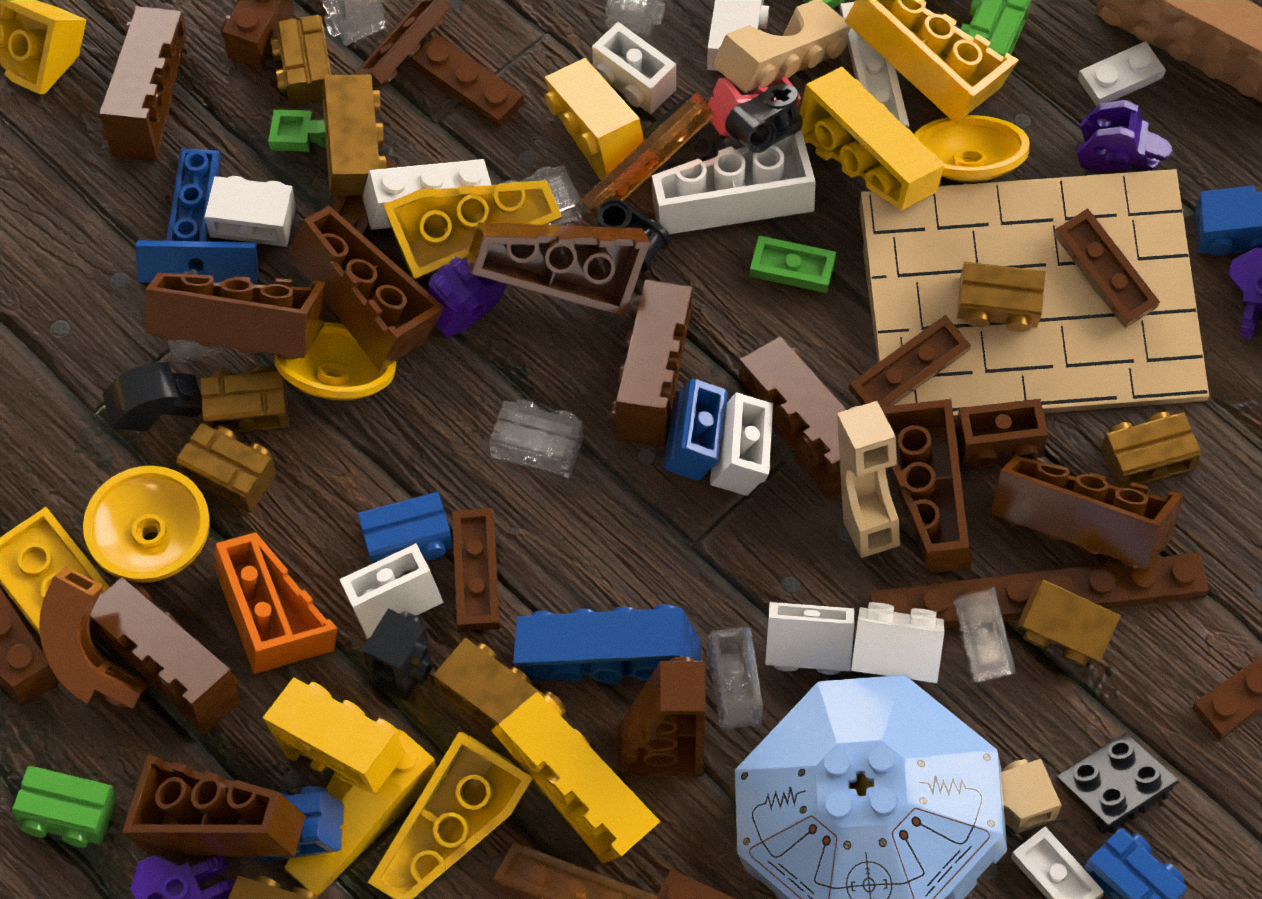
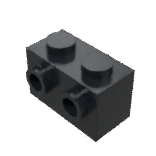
M388 608L362 651L369 683L407 701L417 683L423 684L432 670L433 661H431L430 644L428 643L426 626L417 616L406 611H402L399 614Z

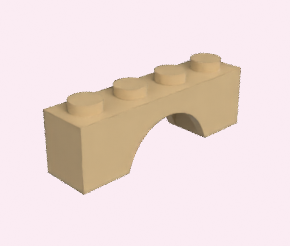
M813 0L796 7L783 36L763 32L751 25L726 34L712 66L744 93H747L759 87H767L772 82L781 78H789L794 73L805 68H813L818 63L829 58H837L847 46L846 37L851 27L844 22L845 19L825 2Z
M877 401L837 413L843 523L860 557L863 558L900 546L899 518L890 495L886 477V468L897 465L896 436Z
M1022 759L1007 765L1002 772L1005 824L1017 834L1057 820L1061 803L1042 760L1038 759L1028 763L1026 759Z

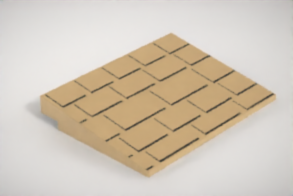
M1177 169L939 186L935 194L902 211L872 191L861 192L859 210L864 240L863 256L877 362L879 363L944 315L951 320L971 345L967 353L894 405L951 399L954 420H957L959 408L1040 398L1044 413L1208 401L1209 390ZM1087 208L1160 301L1158 308L1127 328L1123 327L1053 235L1056 228ZM964 261L1045 271L1042 315L1037 328L1030 327L1028 331L1018 332L1006 328V324L990 322L985 327H976L967 324L966 319L957 318L960 276Z

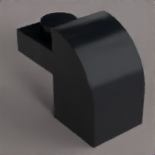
M169 362L150 363L133 368L115 379L102 394L111 429L147 431L162 414L198 417L203 411L202 397L196 376L193 374L173 373Z

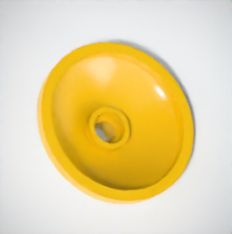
M967 115L957 124L949 117L932 121L914 133V136L931 152L935 153L945 165L942 177L956 182L977 183L1003 176L1021 165L1029 154V138L1027 134L1018 126L994 117Z
M325 322L305 358L287 360L274 354V363L277 370L291 385L312 396L330 400H356L371 396L391 383L396 370V361L379 371L344 324Z
M141 466L118 473L107 480L95 492L86 508L83 532L90 554L106 572L118 578L122 577L126 581L154 582L179 573L196 559L207 540L210 517L202 492L188 477L166 467ZM150 532L157 533V536L152 540L144 539L146 534Z

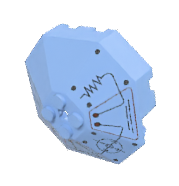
M905 675L817 682L735 769L737 854L745 870L757 881L760 880L771 889L778 899H964L978 884L977 878L992 862L996 864L1007 852L1002 772L997 749ZM865 774L867 781L875 782L874 787L867 788L865 796H858L856 789H849V783L856 782L857 775Z

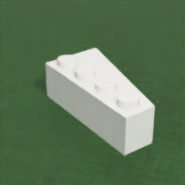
M800 130L796 134L784 138L761 153H753L746 147L734 150L731 146L718 151L717 157L702 162L698 158L652 175V206L656 222L663 226L669 234L813 212L815 207L816 181L802 131Z

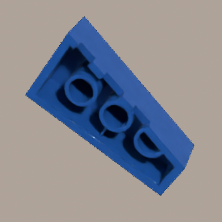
M1254 186L1200 192L1194 212L1197 253L1224 256L1230 253H1247L1255 248L1262 249V191L1257 192Z
M658 605L654 609L648 610L617 607L609 612L576 609L570 614L536 611L531 616H517L513 663L530 680L581 682L583 675H590L592 679L603 682V684L620 685V681L624 677H635L640 680H646L647 683L660 661H670L672 658L681 656L701 661L702 642L684 610L673 605Z

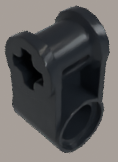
M777 84L744 104L737 105L726 118V131L753 153L764 152L784 138L796 134L803 126L802 116L796 109V103L799 100L797 89L789 84Z
M609 199L600 204L597 209L596 227H614L606 224L612 221L621 224L616 227L642 228L650 244L640 270L642 272L647 271L651 267V259L661 248H667L671 243V236L663 226L652 219H648L624 201Z

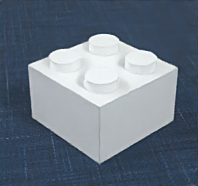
M870 602L868 608L860 607L851 671L884 676L905 675L912 680L937 683L944 639V619L936 618L935 611L913 608L911 609V614L894 612V606L884 603Z

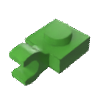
M274 110L268 141L270 149L273 151L309 152L311 142L326 148L324 120H314L312 111Z

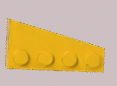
M855 0L844 22L955 124L997 92L1019 61L1009 53H1006L1005 57L990 49L988 46L991 42L977 34L973 38L955 27L957 21L947 14H934L926 9V1Z
M843 67L806 84L799 113L803 121L801 131L805 144L809 142L814 145L817 155L825 160L835 159L842 164V172L851 178L859 175L865 179L866 187L901 211L938 191L945 165L935 153L923 145L910 129L900 123L888 111L885 105L877 101Z
M537 691L491 731L525 772L534 777L533 781L602 863L621 857L661 821L593 751L586 738L561 717L563 713L554 700L547 695L542 697Z

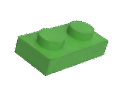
M759 236L750 267V277L827 293L836 260V252Z

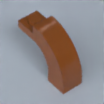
M66 566L53 577L40 611V639L47 662L59 681L72 694L88 704L101 692L105 694L104 698L111 704L122 708L128 706L134 709L144 698L151 683L111 663L97 650L91 638L89 623L93 607L104 586Z

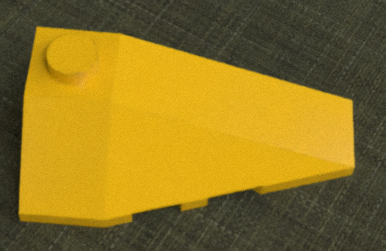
M0 0V65L6 70L4 74L13 83L38 94H46L79 57L86 19L37 0Z
M547 180L472 187L458 186V188L420 189L383 204L400 251L415 282L433 276L443 265L450 264L449 261L455 256L461 260L467 258L478 222L547 225L562 218Z
M397 729L399 732L398 739L406 754L376 794L339 780L336 777L338 773L334 772L326 789L329 794L342 801L344 805L343 825H340L342 830L341 850H338V852L290 858L284 867L285 871L306 890L319 896L422 794L437 769L435 759L404 731Z
M458 732L368 883L393 899H414L511 816L534 777L468 734Z

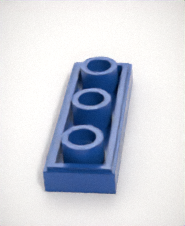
M181 148L166 241H209L205 213L214 176L218 177L221 162L219 150Z
M137 240L135 245L138 282L151 283L157 273L212 275L214 283H221L226 279L234 278V276L250 277V281L253 284L258 282L257 242ZM193 258H199L203 263H197Z

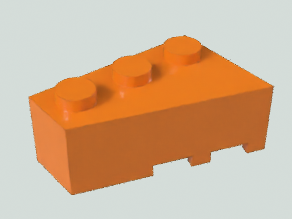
M256 532L216 543L214 568L254 674L334 651L337 627L330 619L326 620L313 605L311 596L297 586L288 575V569Z

